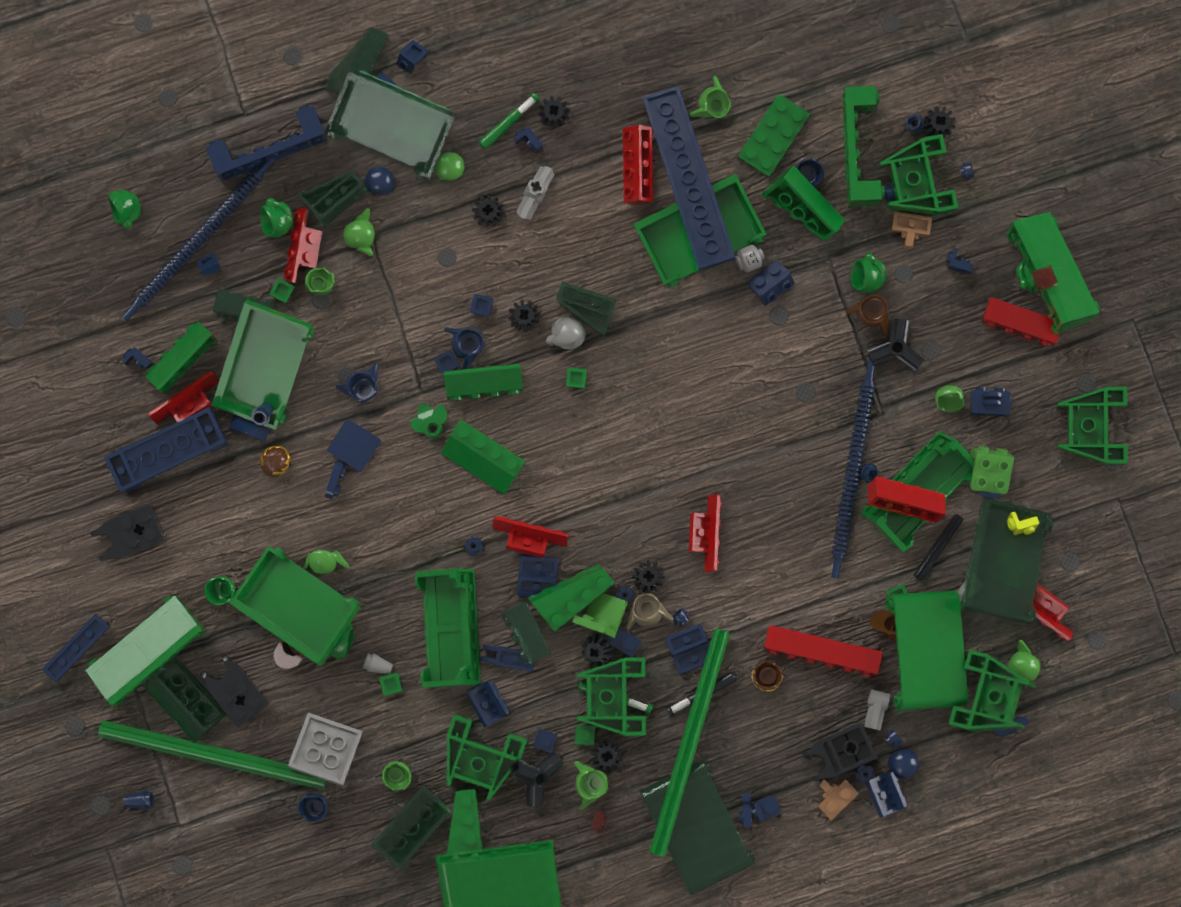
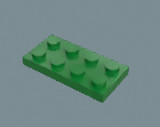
M778 94L737 158L769 178L809 118L810 113Z

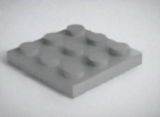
M308 713L288 768L343 786L363 731Z

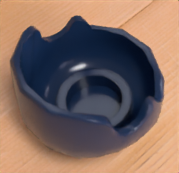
M815 159L801 160L796 166L800 173L814 187L819 185L824 178L825 171L823 166Z
M380 166L370 169L364 179L367 190L375 195H388L393 191L396 184L395 176L392 172Z
M896 750L888 758L887 766L889 771H893L897 778L905 779L914 776L918 771L919 760L917 755L911 750Z
M319 793L305 795L297 805L299 816L304 817L307 822L321 821L326 817L329 810L327 800Z

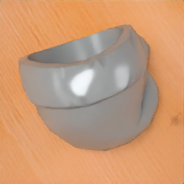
M572 317L560 318L553 324L551 336L547 337L546 343L549 346L556 345L567 350L575 349L585 340V328L578 320Z

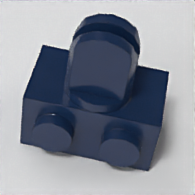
M975 387V390L970 392L969 415L1008 417L1010 415L1011 392H1006L1005 388H994V391H987L986 387Z

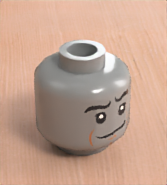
M754 245L739 249L737 256H735L740 271L743 270L746 273L760 268L762 260L765 259L761 248L757 249Z

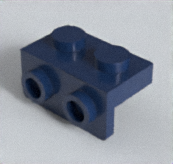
M778 260L748 282L749 287L758 295L765 306L773 302L795 284L790 272Z
M491 680L466 693L469 702L484 727L509 714L506 702L501 699L497 686Z
M893 771L865 781L880 818L907 807L906 798L901 792L898 778L894 775Z

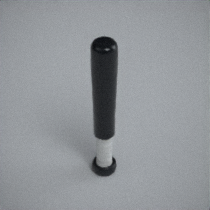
M728 672L716 680L713 694L735 683L737 680L735 674ZM696 692L686 696L687 698L671 707H665L669 716L673 717L677 711L690 704L692 705Z

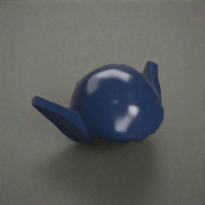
M446 327L444 331L454 335L451 341L453 352L457 357L464 359L462 370L467 369L478 353L483 350L484 339L477 330Z
M374 363L368 371L359 370L348 377L346 384L336 385V389L353 397L360 403L371 400L378 392L376 385L378 364Z

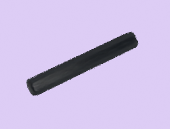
M955 514L916 570L914 576L922 581L955 534L964 520L960 515Z

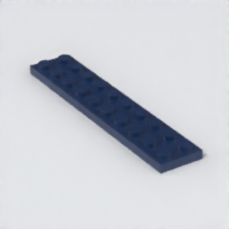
M679 86L642 97L698 270L701 271L736 260Z

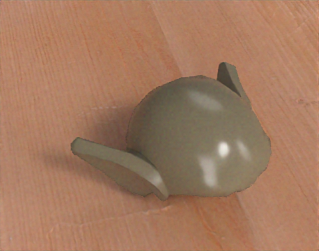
M650 593L641 594L634 600L626 629L629 630L635 622L641 626H652L657 624L661 617L671 622L674 621V618L655 595Z

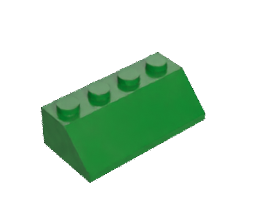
M200 322L192 323L186 329L187 333L184 337L180 336L173 343L174 347L170 351H165L160 357L161 361L157 365H152L146 372L147 375L145 377L164 395L217 340Z
M520 364L443 372L446 396L451 401H462V397L481 399V395L500 397L501 393L519 395L520 391H523Z
M463 420L459 421L441 451L442 455L504 495L526 463L523 459Z

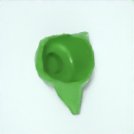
M716 76L713 77L714 87L707 88L701 94L698 101L700 108L690 112L689 115L691 117H713L720 119L729 112L731 108L730 99Z
M367 208L355 221L350 222L344 227L343 237L347 246L373 256L370 246L374 242L375 232L373 225L369 222L370 209Z
M317 550L308 554L303 569L307 570L310 566L316 574L324 575L331 573L337 563L347 569L349 565L338 551L331 553L326 550Z
M1019 640L1018 652L1012 655L1008 667L1027 680L1034 681L1040 672V661L1032 655L1023 640Z
M575 761L574 764L579 771L575 787L577 794L583 798L580 805V810H583L608 791V781L606 774Z

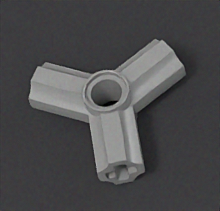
M540 166L533 180L531 179L523 193L524 197L516 211L523 219L531 220L538 204L543 200L548 186L555 175L550 167Z

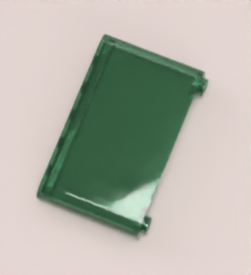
M350 69L325 134H328L331 139L337 141L347 137L413 166L418 177L430 179L456 114L447 108L360 70Z
M983 498L971 549L961 609L1028 625L1035 621L1037 611L1034 610L1032 604L1045 536L1048 531L1051 532L1053 527L1052 513ZM1014 511L1019 521L1037 516L1040 524L1035 529L1036 531L1031 534L1025 535L1021 533L1014 535L1007 524L1008 516Z
M702 759L691 766L668 845V850L691 896L754 865L752 861L755 860L751 849H746L709 774L712 770L708 762L704 763ZM671 775L639 790L656 825Z

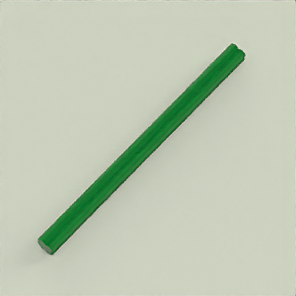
M714 628L650 847V854L665 858L730 633Z
M102 720L98 731V737L325 790L327 783L325 780L290 769L287 763Z

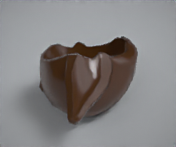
M871 294L846 310V314L857 313L859 320L863 324L870 327L880 326L885 335L889 334V305L883 297Z

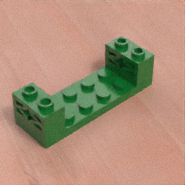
M876 86L845 87L842 93L847 207L878 206L885 196L884 186H881V180L859 181L861 171L860 168H857L858 160L860 159L859 149H856L857 141H859L858 130H855L856 123L858 122L857 113H873L875 107L878 106L880 96L879 91H876Z

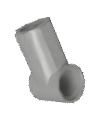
M876 690L870 691L864 727L881 730L890 694Z

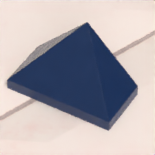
M234 415L229 427L264 442L271 429L263 425H257L253 421L238 415Z

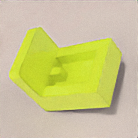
M1015 511L1011 512L1007 519L1008 527L1013 531L1014 535L1021 533L1025 535L1031 534L1036 531L1035 529L1040 524L1037 516L1019 521Z

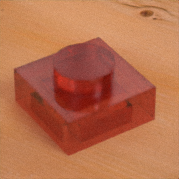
M1051 266L1032 272L1039 291L1058 284Z
M597 810L591 829L599 831L600 827L604 828L607 819L604 816L605 812Z

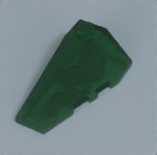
M370 27L332 70L325 90L360 103L389 34Z

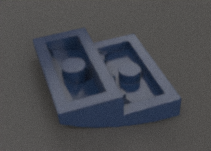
M346 419L326 451L357 471L362 472L382 440L351 420Z
M520 554L517 595H536L548 587L555 586L557 583L559 558L547 556L540 558Z
M701 623L665 638L680 675L704 666L709 643Z

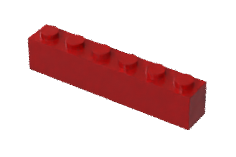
M772 625L768 626L763 647L770 654L778 655L779 652L786 653L787 658L797 660L799 656L805 658L804 662L816 664V661L824 662L823 666L835 668V665L843 667L842 671L853 673L854 670L862 671L861 675L868 677L878 674L883 653L882 651Z

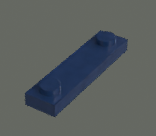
M95 613L42 670L57 683L110 626Z

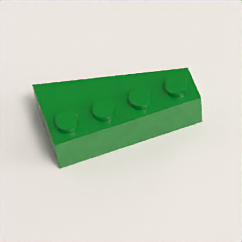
M794 165L775 179L761 194L766 199L769 197L775 201L774 205L781 209L783 207L790 212V216L793 219L801 220L805 223L804 227L823 241L834 235L846 221Z
M596 564L577 573L574 577L565 579L551 588L548 587L542 590V592L527 598L550 627L556 631L615 582L599 564Z
M476 789L459 790L455 793L447 854L482 850Z

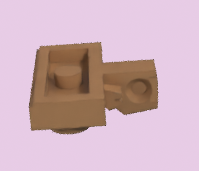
M894 211L891 231L901 233V237L905 238L904 248L912 249L914 239L918 240L919 236H930L932 217Z
M824 779L818 785L825 791L822 795L825 799L818 807L832 820L859 793L846 779L838 786L835 783L830 786Z

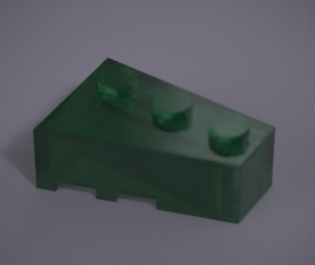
M353 171L330 179L327 183L313 186L314 188L301 191L297 195L319 222L326 227L367 193L368 190Z
M562 281L556 303L605 338L617 299Z
M218 289L213 312L217 314L216 317L228 320V317L235 318V322H238L244 302L247 299L274 310L276 304L271 299L262 300L256 296L250 295L249 297L240 293Z
M520 600L500 610L506 627H509L512 633L510 634L512 640L521 649L519 654L524 662L527 661L529 664H532L551 654L526 601Z

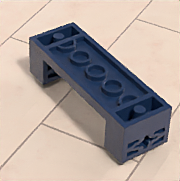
M305 105L296 112L303 134H292L285 141L277 140L271 143L272 146L256 148L253 150L254 153L246 155V153L235 157L236 160H233L229 147L224 140L220 141V139L210 142L206 149L221 182L257 169L265 161L273 159L277 161L328 141L314 106Z
M207 408L109 454L104 459L119 491L127 494L142 487L141 483L208 451L214 453L228 446L229 443L214 411L211 408Z

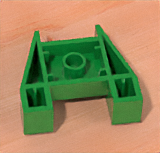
M943 134L924 137L878 164L877 170L889 168L896 201L889 202L885 209L937 216L953 213L959 208L955 189L936 193L930 168V159L943 157L946 153Z
M1105 387L1059 402L1056 408H1067L1068 444H1058L1056 449L1104 465L1128 464V444H1108V408H1125L1127 406V387Z
M969 649L964 668L980 673V682L972 710L953 706L949 725L973 732L1024 729L1025 726L1013 722L1022 686L1035 688L1036 685L995 657Z
M622 658L575 674V677H586L587 716H576L577 720L626 736H646V716H626V677H645V658Z
M454 714L447 733V786L450 787L453 778L456 777L490 789L487 800H490L510 774L509 767L511 763L521 759L528 738L510 732L502 751L467 739L473 719Z

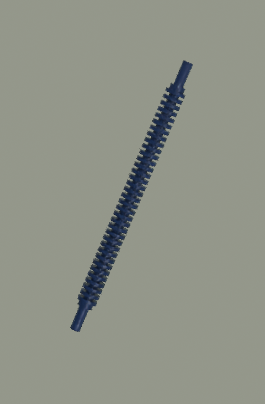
M275 159L265 161L258 169L251 170L252 176L246 175L249 179L244 178L245 183L240 182L242 187L237 185L236 187L239 190L234 188L235 194L231 192L230 195L232 197H226L229 201L227 202L224 199L225 205L221 203L220 206L222 208L217 207L218 212L213 211L215 216L210 214L209 216L212 219L207 218L208 223L205 221L202 223L205 227L200 225L201 231L197 229L196 232L198 234L193 233L194 238L189 237L191 242L186 240L185 242L188 245L183 244L184 249L179 248L181 253L176 251L175 253L178 256L176 257L173 254L174 260L170 258L169 261L171 263H165L168 267L166 268L163 265L164 271L160 269L159 272L161 274L156 273L157 278L152 277L154 282L149 280L148 283L151 285L146 284L145 287L147 289H141L144 293L138 292L140 297L135 296L134 303L121 316L128 321L139 308L142 309L144 306H147L146 301L148 303L151 302L148 299L149 297L152 300L154 299L152 294L156 296L157 293L155 291L160 292L159 287H165L162 283L168 284L165 280L170 281L171 278L169 276H175L172 272L178 273L176 268L180 270L181 267L179 265L184 266L183 261L188 262L186 257L192 258L189 254L194 255L193 250L198 251L196 246L201 248L202 246L199 243L201 242L204 245L203 239L207 241L208 238L206 236H212L209 232L211 231L214 234L215 230L213 228L217 230L219 228L217 224L221 226L222 223L220 221H226L223 217L228 219L227 213L231 215L232 212L230 210H236L233 206L238 208L237 202L241 204L242 201L240 199L245 200L244 195L249 196L247 191L253 192L250 188L255 189L254 184L259 185L257 180L263 181V174L276 161Z
M868 361L866 378L860 384L864 388L859 390L863 393H859V396L862 398H858V401L861 403H857L859 407L856 408L858 412L855 413V416L858 417L854 419V421H857L854 422V426L857 427H853V431L856 432H852V436L855 437H851V440L854 442H850V445L854 447L849 448L853 452L848 454L852 457H848V460L851 462H847V465L850 467H846V470L849 472H845V475H848V477H844V480L848 482L844 481L843 483L847 487L843 486V490L846 491H842V495L845 496H841V500L844 501H840V504L843 506H839V509L843 511L838 512L842 516H838L837 519L841 521L836 523L840 525L836 526V529L839 531H835V534L838 536H834V539L837 541H833V544L837 546L832 547L836 551L831 552L834 558L831 578L839 579L841 562L844 560V556L847 555V553L843 552L848 549L844 548V546H848V543H845V541H849V538H846V536H850V533H847V531L851 532V528L847 527L852 526V523H848V521L852 522L853 520L849 518V516L853 517L854 515L850 513L854 512V508L851 507H855V504L852 502H856V499L853 497H857V494L853 492L858 491L854 487L859 485L855 482L860 480L856 477H860V474L857 472H861V469L858 467H862V464L859 462H863V459L859 457L864 456L861 453L865 451V449H862L865 448V444L862 443H866V439L863 438H867V434L864 433H868V430L864 428L869 427L865 423L870 421L866 418L871 416L867 413H871V410L868 408H872V405L869 403H873L871 399L874 398L872 394H874L875 390L872 389L876 387L873 381L875 366H873L872 361Z

